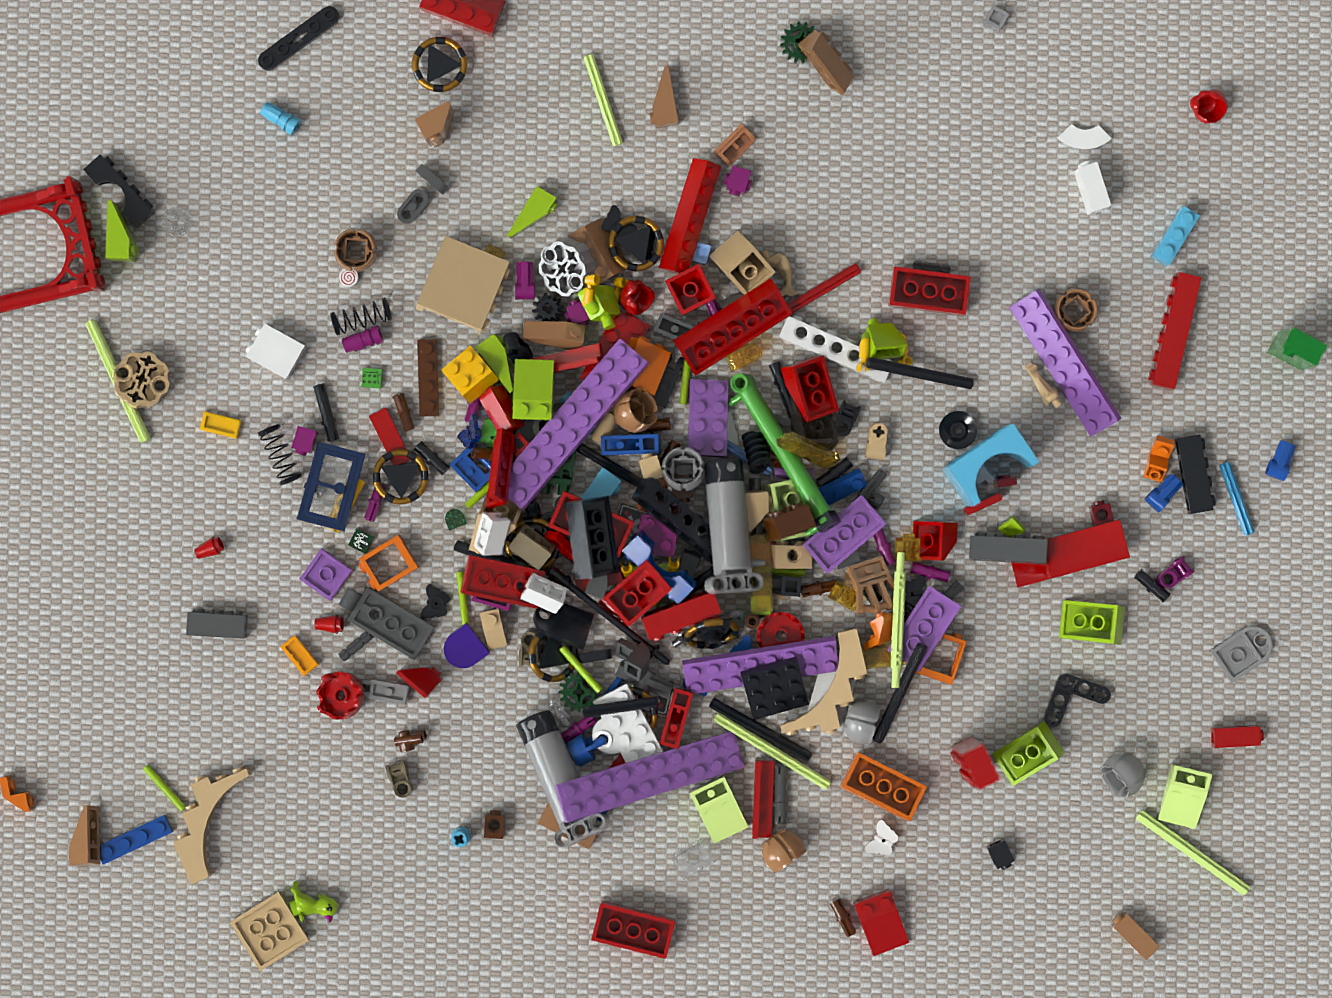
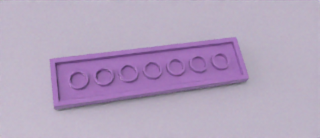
M1040 288L1010 306L1011 312L1090 437L1121 420V416Z
M835 636L682 660L686 689L688 692L698 694L742 687L744 684L740 671L795 656L802 677L836 672L838 656Z

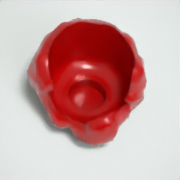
M1214 89L1202 90L1190 100V106L1196 119L1205 124H1214L1220 121L1225 116L1229 107L1227 99L1221 91Z
M629 280L620 292V302L627 313L631 315H640L645 312L655 299L654 291L640 280Z

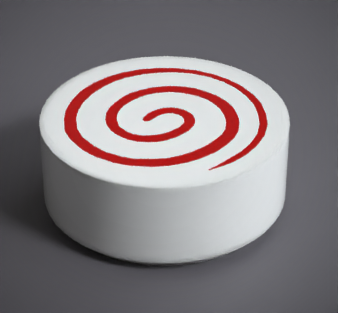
M343 269L339 274V281L345 287H353L359 280L358 273L354 269L352 271Z

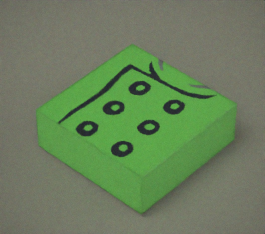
M363 368L361 387L381 389L382 369Z

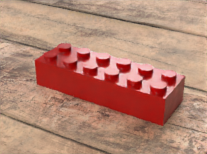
M972 736L951 746L953 751L950 754L954 762L961 767L959 772L963 780L973 788L976 787L978 790H981L1001 780L984 745Z

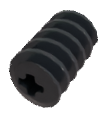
M746 432L741 438L749 471L753 474L762 473L772 464L767 440L762 432Z

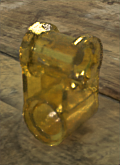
M749 344L726 356L725 358L731 372L759 360L762 356V349L756 344ZM751 347L759 351L756 353L757 357L755 358L748 355Z

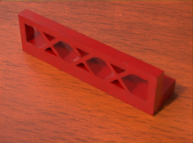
M598 343L531 359L554 360V373L598 364L603 359L604 354L602 344Z
M503 427L497 429L493 444L486 507L489 509L507 504L515 435Z
M755 760L752 839L771 837L774 761Z

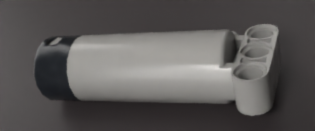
M739 458L705 462L704 469L714 576L705 581V590L710 594L743 593L759 590L762 588L764 581L760 574L752 572V567L764 566L765 560L751 559L743 461ZM750 578L754 581L753 587L750 585ZM733 579L736 581V588L732 586ZM715 580L718 582V589L714 587Z
M550 710L541 711L516 724L517 730L560 827V830L554 835L556 845L559 847H569L606 830L609 827L610 820L607 815L602 813L565 823L555 785L579 778V774ZM598 817L603 821L601 827H597L595 823ZM581 825L585 827L584 835H580L578 832V828ZM564 833L568 835V841L565 844L561 840V836Z

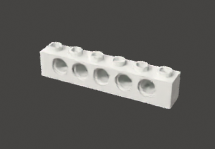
M792 315V317H787L778 337L779 339L818 356L824 355V358L880 383H885L888 372L869 369L865 372L864 365H862L860 372L856 370L857 364L861 362V357L857 361H852L849 358L850 351L854 350L859 353V346L855 345L856 341L846 337L844 340L837 337L838 334L831 330L824 332L820 330L821 326L810 322L808 325L802 322L803 318ZM804 328L807 332L806 337L799 338L796 335V330ZM817 335L824 338V344L821 346L814 343V337ZM833 343L841 345L842 351L840 353L832 351L831 346Z

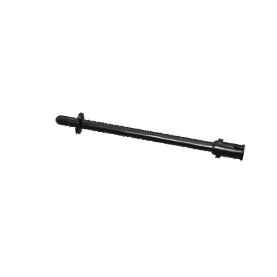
M554 565L546 574L559 585L568 588V590L637 644L641 642L646 644L650 650V659L654 656L664 665L670 663L669 658L658 651L660 645L657 644L653 647L574 585L571 580L572 577L566 576Z

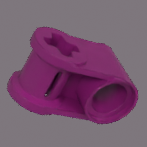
M1184 555L1177 558L1157 575L1158 583L1163 588L1173 587L1195 572L1184 560ZM1165 574H1168L1171 577V582L1169 584H1165L1163 582V576Z

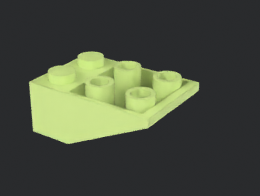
M1171 764L1157 820L1196 829L1208 794L1212 774Z
M724 775L689 791L714 844L748 828L747 822Z

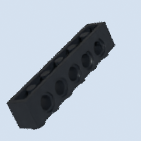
M650 477L641 480L631 499L713 565L709 524L703 520L700 514L688 508V504L677 499L672 491L661 486L657 479Z

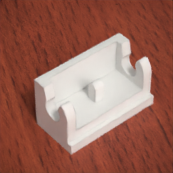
M482 513L474 547L483 556L501 555L510 520L508 518H500L501 513Z
M532 573L525 584L526 589L523 591L521 599L556 614L564 603L568 588Z

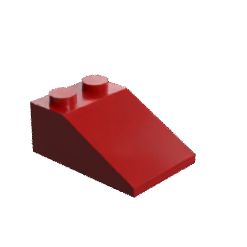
M824 355L810 357L781 367L785 385L806 422L839 411Z
M646 560L603 598L629 627L669 593L672 588L651 563Z
M889 889L853 902L873 956L909 943Z

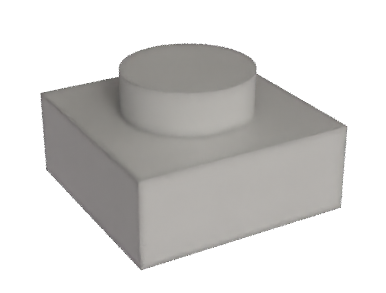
M992 5L983 23L1000 32L1009 13Z

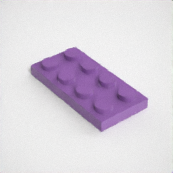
M690 379L688 448L695 450L703 457H727L728 381Z
M862 495L838 514L842 522L827 532L819 533L818 531L802 544L827 574L886 525Z
M928 586L904 623L903 661L908 663L916 644L922 643L926 645L927 649L917 668L918 671H921L962 606L931 586ZM892 643L887 649V651L891 652Z

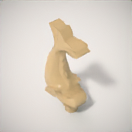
M768 249L760 252L768 264L778 269L786 283L779 290L782 296L787 294L792 297L799 294L791 286L792 270L788 258L781 253H775L770 256Z
M1031 362L1027 364L1024 368L1032 377L1038 392L1043 398V403L1046 406L1052 403L1056 409L1060 407L1062 403L1058 399L1060 394L1057 389L1052 388L1040 376L1037 365Z

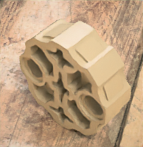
M151 352L129 353L115 367L113 373L114 392L118 398L131 408H151L157 405L168 391L170 385L169 370L166 364ZM149 358L152 364L145 366L144 361ZM138 366L141 368L139 373L136 372ZM121 369L126 370L128 376L120 378L117 372ZM149 371H153V372L151 373V376L148 377L147 375H148ZM145 372L144 381L146 382H143L140 388L138 389V379L140 378V376H142V373ZM161 382L165 385V389L158 391L155 389L154 384ZM132 383L135 384L134 389L129 390L127 392L125 391L131 388ZM143 387L146 388L145 394L147 398H145L144 394L142 393ZM134 394H137L138 399L140 400L132 402V398L130 396H134Z

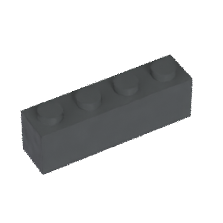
M980 532L975 533V536L970 535V560L1048 565L1049 541L1045 539V536H1033V539L1025 538V535L1017 534L1014 535V538L1006 537V534L996 533L994 537Z

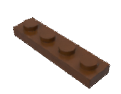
M437 339L417 340L419 416H439Z

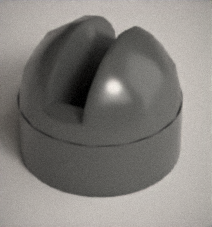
M874 493L871 496L875 499H869V504L878 510L885 497Z

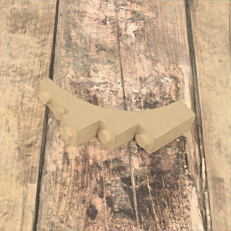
M857 628L838 632L840 645L839 663L828 691L808 712L796 719L780 724L782 733L786 732L787 735L798 733V729L805 728V731L816 729V725H820L821 732L825 731L826 734L837 732V728H840L835 705L839 704V707L851 705L850 702L854 701L849 678L859 680L867 674Z
M243 766L232 770L233 774L227 777L225 774L215 777L216 782H213L211 775L205 777L203 774L194 778L195 782L190 784L199 806L194 803L185 807L186 811L182 813L190 835H188V832L182 833L177 836L178 840L173 843L191 885L212 875L206 854V835L211 815L225 793L236 783L252 774L249 767L246 769Z

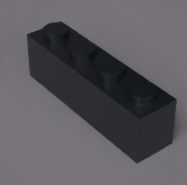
M1199 434L1175 439L1187 513L1195 514L1214 510L1213 506L1216 505L1214 495H1211L1210 491L1212 479L1211 476L1207 475L1206 468H1209L1208 458L1204 457L1203 449L1206 448L1204 438H1201Z

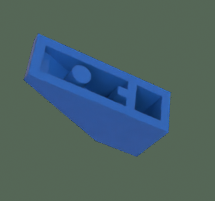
M661 433L601 436V455L653 454L662 452Z

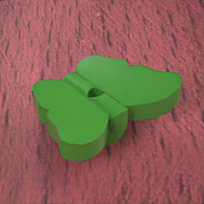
M490 418L485 419L477 436L478 442H485L488 448L490 446L493 447L497 432Z

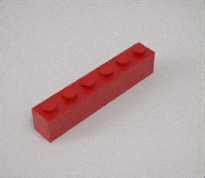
M693 158L659 268L674 274H679L690 268L719 176L720 165L708 160Z
M1182 272L1172 276L1170 287H1173L1172 293L1167 296L1166 306H1168L1167 313L1163 314L1161 324H1164L1163 331L1158 334L1157 343H1159L1158 351H1154L1152 359L1155 364L1154 368L1150 369L1148 380H1151L1150 385L1168 390H1175L1202 277Z

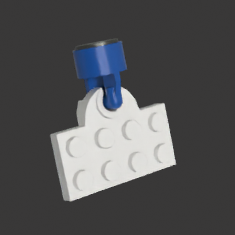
M628 683L593 700V703L598 705L636 698ZM642 710L600 715L601 719L595 724L592 736L586 738L584 734H581L567 741L568 752L574 763L579 767L595 760L594 751L597 749L607 754L620 752L626 763L664 751Z

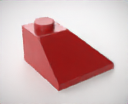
M700 264L665 280L681 315H687L716 299Z
M913 521L912 559L944 561L957 543L958 523Z
M430 667L403 668L396 672L398 676L424 698H427L443 680L440 677L442 673L435 667L432 669Z

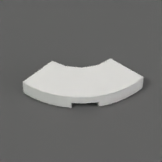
M1072 124L1057 137L1063 144L1074 149L1083 150L1098 148L1112 139L1099 125L1093 129L1083 130Z

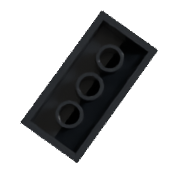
M609 496L565 502L576 579H593L619 573Z

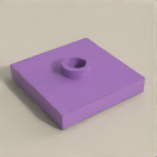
M321 548L299 580L329 601H332L353 569Z

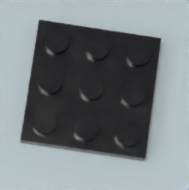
M796 656L740 671L753 720L809 705Z

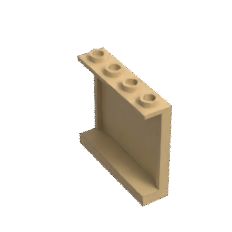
M445 236L415 309L422 312L424 309L478 330L477 334L480 335L482 330L486 331L489 324L488 314H493L496 307L495 297H500L504 287L501 285L502 280H507L511 269L508 268L509 261Z

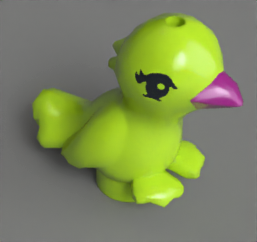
M298 881L293 882L291 891L294 894L295 900L289 902L293 916L299 915L300 921L303 922L304 916L320 914L331 922L338 910V904L335 899L325 894L322 896L318 894L319 900H315L300 891Z

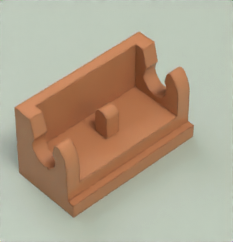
M741 124L714 150V153L730 167L756 141L755 137Z

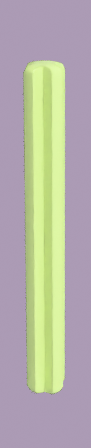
M587 55L584 57V61L612 145H621L622 139L594 55Z

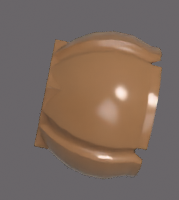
M355 228L347 229L337 237L334 246H336V250H334L335 259L341 267L348 271L353 269L357 272L364 271L377 258V254H375V250L378 249L377 243L373 236L364 229H359L358 231ZM349 242L366 243L364 260L347 259Z
M1068 289L1065 291V295H1060L1055 301L1054 312L1067 331H1084L1088 325L1092 326L1097 318V302L1091 298L1092 294L1084 289ZM1074 299L1078 301L1087 313L1075 323L1072 322L1063 310V307Z
M642 388L627 390L614 405V423L633 433L649 429L658 418L655 415L658 411L655 399L648 391H642Z
M785 829L778 831L762 843V858L766 866L774 873L782 870L793 862V858L798 859L807 851L803 840L796 833Z

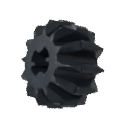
M544 293V300L541 296H537L540 304L533 302V305L538 307V309L532 310V313H539L535 319L539 320L543 317L541 321H546V319L552 321L551 319L554 318L556 322H559L556 315L563 316L564 313L558 310L565 308L564 305L557 306L562 301L561 298L554 301V293L550 299H548V293ZM549 304L550 307H554L553 311L551 310L552 313L547 314L546 311H543V307L546 308L545 305Z

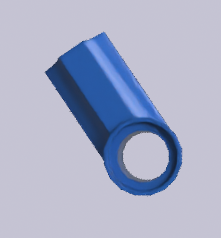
M1280 440L1273 459L1268 463L1265 474L1285 481L1296 446Z
M1170 474L1144 500L1159 513L1167 506L1170 498L1183 484L1176 476Z

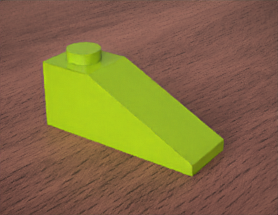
M536 186L507 236L512 239L547 217L549 212L553 214L558 205L556 203L557 198Z
M492 334L475 348L509 393L512 394L514 389L507 351L504 348L505 344L500 335L496 337L495 334Z

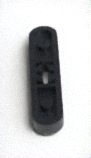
M332 6L323 8L259 55V66L265 71L274 70L335 26L340 19L337 9ZM296 34H298L299 36L304 35V37L302 38V43H299L297 41L290 45V43L294 42V40L296 39Z

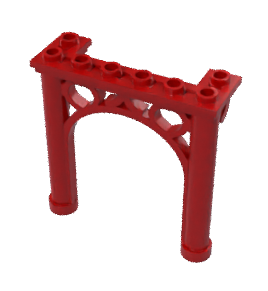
M66 176L67 179H63L64 184L0 199V217L26 210L44 212L59 225L66 243L65 263L59 275L46 285L0 296V313L86 292L104 291L103 286H106L104 276L100 275L99 271L101 262L99 256H96L94 249H97L96 241L94 238H91L90 234L92 224L90 219L86 217L85 212H88L86 201H82L81 197L83 187L81 182H78L72 176ZM56 202L53 211H50L45 207L39 206ZM63 204H68L70 207L71 216L67 220H62L57 216L59 207ZM76 219L79 233L73 232L69 226L66 228L65 224L69 225ZM82 241L85 256L79 253L72 255V252L76 251L77 244ZM75 258H81L83 261L84 270L80 274H75L70 268ZM67 272L76 278L75 280L60 283Z

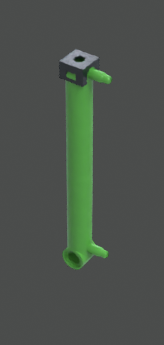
M750 374L734 375L731 379V387L738 394L728 401V406L732 407L741 400L744 402L805 505L808 504L816 526L808 529L806 535L810 536L817 531L819 533L829 531L842 522L836 511L831 510L756 387L754 377ZM742 379L745 380L744 387L741 386Z

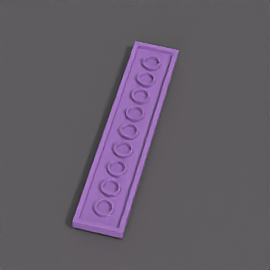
M619 339L554 414L552 420L548 421L512 463L508 498L524 511L649 363Z
M729 731L680 746L678 749H670L555 785L565 823L744 768L736 735Z

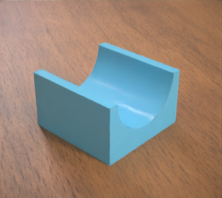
M1013 423L1002 427L941 468L967 507L975 506L981 502L976 491V477L982 464L994 455L1009 456L1018 461L1023 468L1033 467L1039 463Z

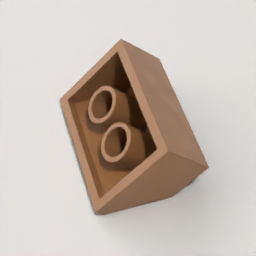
M814 30L797 45L828 87L843 95L853 79L850 73L852 69L845 61L842 62L840 60L841 54L839 51L829 45L830 39L824 32L820 33Z
M449 101L415 118L421 133L430 147L434 146L435 148L442 145L444 139L448 136L455 113Z
M601 218L568 235V237H572L578 242H583L590 249V254L596 263L594 275L600 276L598 285H602L626 271L611 257L608 248L610 233L602 229L603 220ZM615 242V246H616V249H617V251H618L619 256H620L624 261H626V259H625V257L623 256L621 250L619 249L618 245H617L616 242Z

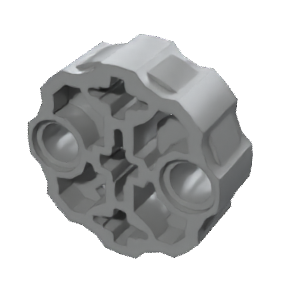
M565 237L545 246L541 252V261L538 264L539 273L543 276L546 287L550 291L559 293L561 296H571L588 286L585 283L586 276L594 274L596 270V263L590 254V249L586 244L578 242L572 237Z

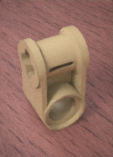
M874 423L870 426L865 458L885 460L887 428L884 424ZM880 426V430H883V433L876 437L877 435L873 433V430Z

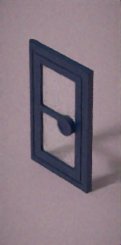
M318 442L297 520L345 532L366 454Z

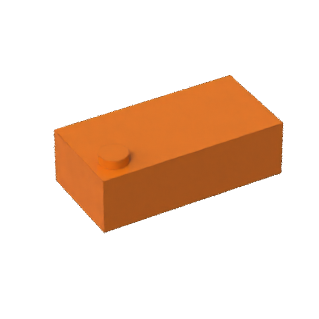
M857 752L839 788L909 822L927 786Z

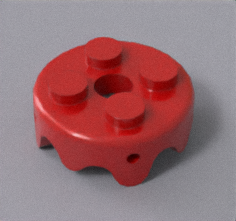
M774 612L766 616L760 622L756 634L760 648L804 641L805 638L801 622L795 616L786 612ZM778 630H783L786 633V638L783 641H777L775 638V633Z
M342 671L323 675L321 677L322 683L316 691L320 699L317 709L331 719H348L356 715L364 701V690L360 680L352 673ZM342 690L345 692L343 701L339 698V693Z

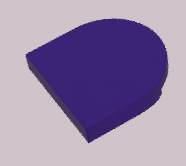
M467 622L452 632L444 644L445 658L451 665L457 668L471 667L490 654V651Z

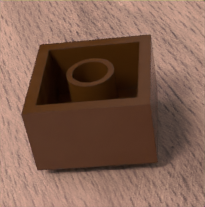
M801 502L784 507L785 511L782 509L767 514L768 518L762 519L770 541L782 540L816 526L808 504L801 505Z

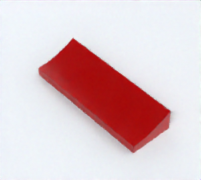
M770 278L673 341L696 376L792 315V312L778 287Z
M1118 519L1048 538V565L1011 564L1017 588L1127 559L1130 558L1121 521Z

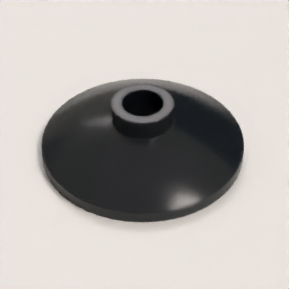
M954 411L947 414L941 420L939 435L943 443L948 447L964 449L970 446L976 439L977 424L968 413ZM955 427H960V434L954 432Z

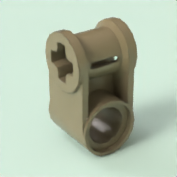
M528 630L521 637L519 667L530 665L529 659H525L528 658L530 644L525 642V636L529 634L535 636L537 634L535 631ZM539 643L535 652L537 665H539Z
M404 759L395 765H386V772L395 795L400 798L408 797L412 793L413 787ZM400 784L407 785L408 792L406 794L399 792Z

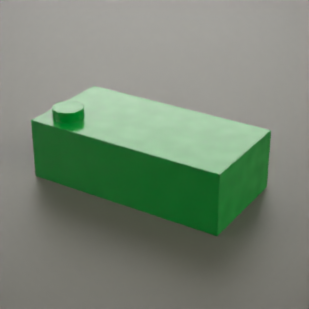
M1292 327L1276 334L1267 353L1299 370H1304L1318 365L1328 345Z

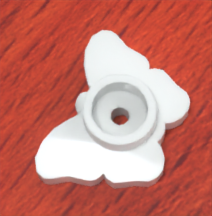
M879 820L876 826L877 834L874 836V840L866 845L865 851L867 853L890 855L892 853L891 846L898 841V836L883 820Z

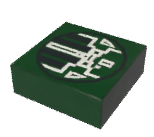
M356 528L348 546L366 554L374 536Z

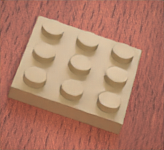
M280 891L229 922L259 971L310 940L297 918L293 916L292 910Z

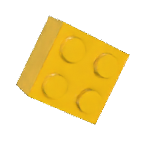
M471 345L441 369L469 404L499 380Z

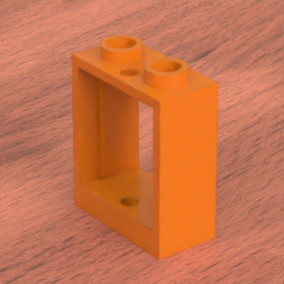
M400 535L395 536L360 557V563L358 564L362 572H367L370 579L368 582L372 589H377L378 592L419 568ZM395 544L409 568L380 584L366 560Z
M952 633V636L944 634L942 637L959 644L949 675L925 667L921 671L916 670L915 673L952 685L967 642L962 640V635Z

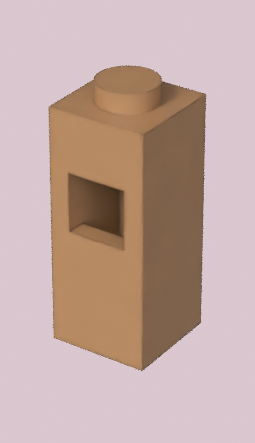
M1126 912L1123 914L1119 913L1113 918L1112 921L1114 923L1111 926L1145 960L1160 947Z

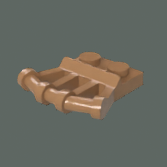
M883 556L846 568L852 581L853 589L856 591V614L868 612L876 615L881 613L882 610L886 609L888 611L893 609L894 596L890 598L884 582L894 591V580L889 573ZM877 585L883 599L882 603L878 602L872 586ZM863 589H865L871 605L863 604Z

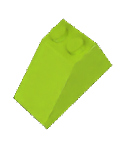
M107 200L106 259L112 262H136V258L139 257V247L136 246V242L119 205L112 200Z
M515 359L513 419L552 420L554 360Z
M1063 600L1059 638L1121 645L1125 607Z
M1042 721L992 753L1012 786L1055 762L1065 754L1045 721Z

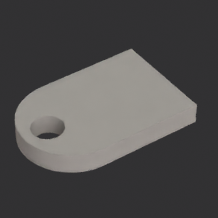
M1249 626L1239 630L1211 649L1210 653L1229 681L1233 683L1263 663L1270 656L1272 640L1264 629ZM1258 635L1265 637V643L1261 646L1257 645L1255 641Z

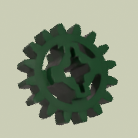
M797 22V27L790 24V31L785 29L784 33L786 36H781L780 38L784 41V43L780 44V47L785 48L782 54L788 53L787 60L789 61L791 58H794L795 64L798 60H801L802 64H804L805 59L808 60L805 55H801V49L798 51L799 46L797 45L802 35L804 36L803 39H805L807 33L811 34L814 30V26L807 27V22H805L804 26ZM796 31H800V34L796 36L791 35ZM788 44L793 46L795 53L789 49Z
M579 672L577 676L570 673L571 678L564 677L566 683H560V686L563 687V690L558 691L559 694H563L560 701L565 700L564 707L566 708L570 705L571 712L577 708L578 713H581V708L584 706L594 705L593 700L598 698L595 696L598 693L592 687L587 688L583 685V680L585 679ZM576 680V685L573 688H567L570 682ZM579 683L581 690L585 691V693L581 695L580 701L578 695L574 693V691L577 690ZM592 695L591 699L583 704V699L586 696ZM567 696H572L576 700V704L572 703Z

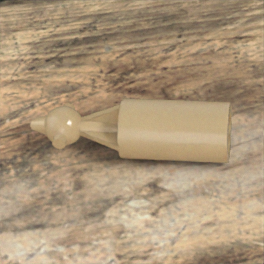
M614 406L597 424L591 437L592 440L601 444V436H610L616 426L614 423Z

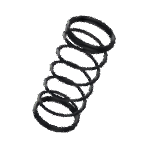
M382 297L385 321L383 320L375 301H372L375 324L373 323L364 303L362 304L365 326L362 324L358 316V313L355 307L353 306L352 309L354 315L355 329L352 327L348 319V316L345 310L343 309L342 311L344 317L345 332L341 328L335 312L330 313L335 334L337 336L340 335V330L344 334H346V319L351 329L353 331H356V316L361 326L363 328H366V313L371 323L373 325H376L377 319L375 308L383 322H386V317L388 321H392V316L387 299L385 297Z
M276 424L261 430L257 434H259L258 436H261L260 440L262 441L274 439L264 447L265 450L279 448L278 450L270 454L268 459L273 460L285 457L277 463H275L272 467L273 469H279L290 466L276 476V478H286L279 482V484L282 486L301 478L302 473L297 472L290 475L278 477L280 474L292 468L297 463L295 462L288 465L275 467L278 463L292 456L293 453L270 458L272 455H274L275 453L289 445L287 443L272 448H266L267 446H269L270 444H272L273 442L282 438L285 435L281 434L274 437L262 439L268 433H271L281 427L280 424Z

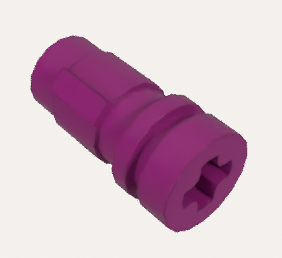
M378 325L342 338V344L346 353L365 349L369 345L372 347L375 344L384 343Z

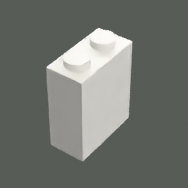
M1089 160L1081 163L1078 169L1074 171L1087 215L1108 209L1111 203L1098 162L1092 163Z
M264 323L263 326L260 325L258 327L254 343L250 342L248 345L246 357L289 380L307 346Z

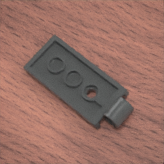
M365 586L362 595L348 587L339 602L340 606L351 611L350 615L346 618L348 621L413 660L417 658L435 628ZM374 610L379 612V616L377 618H374L372 616V612Z

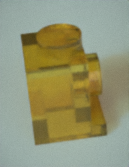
M903 534V538L896 537L895 560H897V552L905 553V561H922V558H920V538H915V534Z
M837 581L831 589L828 598L854 612L856 591Z

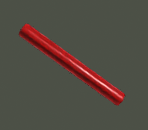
M856 263L787 303L792 314L860 274L859 266Z

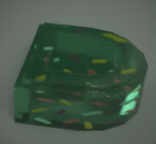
M451 509L445 515L449 531L467 524L464 514L459 509Z

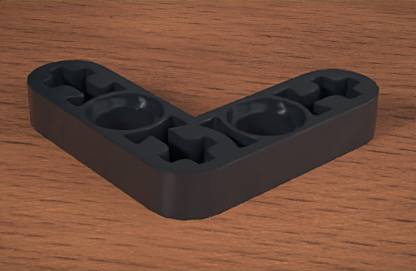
M1061 674L1055 682L1044 714V721L1050 727L1059 726L1071 694L1104 704L1110 700L1111 693L1104 686L1069 674ZM1068 677V681L1075 683V679L1078 680L1074 691H1071L1073 687L1069 685L1063 688V684L1060 683L1061 679ZM1082 683H1086L1089 687L1086 694H1081L1078 690L1079 685ZM1093 686H1096L1095 691L1101 692L1104 690V694L1107 695L1106 698L1099 700V696L1092 694V698L1089 697ZM1057 695L1064 697V703L1061 706H1057L1054 703V698ZM1051 706L1056 709H1062L1061 713L1056 712L1055 717L1058 720L1057 722L1053 721L1052 724H1050L1048 716H1052L1054 710H1050Z

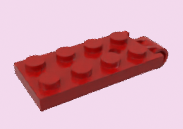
M620 310V314L613 318L615 327L604 330L598 343L602 344L605 356L619 339L628 345L631 337H645L650 325ZM597 364L586 366L580 379L584 380Z
M468 555L460 593L538 609L537 605L521 599V595L526 589L525 584L532 573L544 578L546 571ZM518 582L523 583V587L521 589L517 588Z

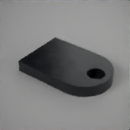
M563 603L556 614L538 606V609L534 612L533 621L537 630L543 635L583 650L594 614ZM539 612H545L548 618L543 619Z

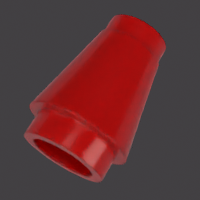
M211 537L195 548L194 552L198 559L219 555L224 551V544L220 537Z
M339 615L316 618L314 627L315 630L338 634V632H343L344 619L339 617Z

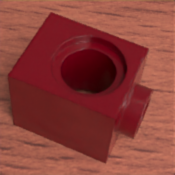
M1104 500L1093 502V506L1089 507L1093 526L1114 521L1110 503L1105 504ZM1100 509L1106 512V517L1103 520L1097 517V512Z

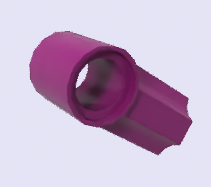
M517 262L515 299L535 300L533 262Z

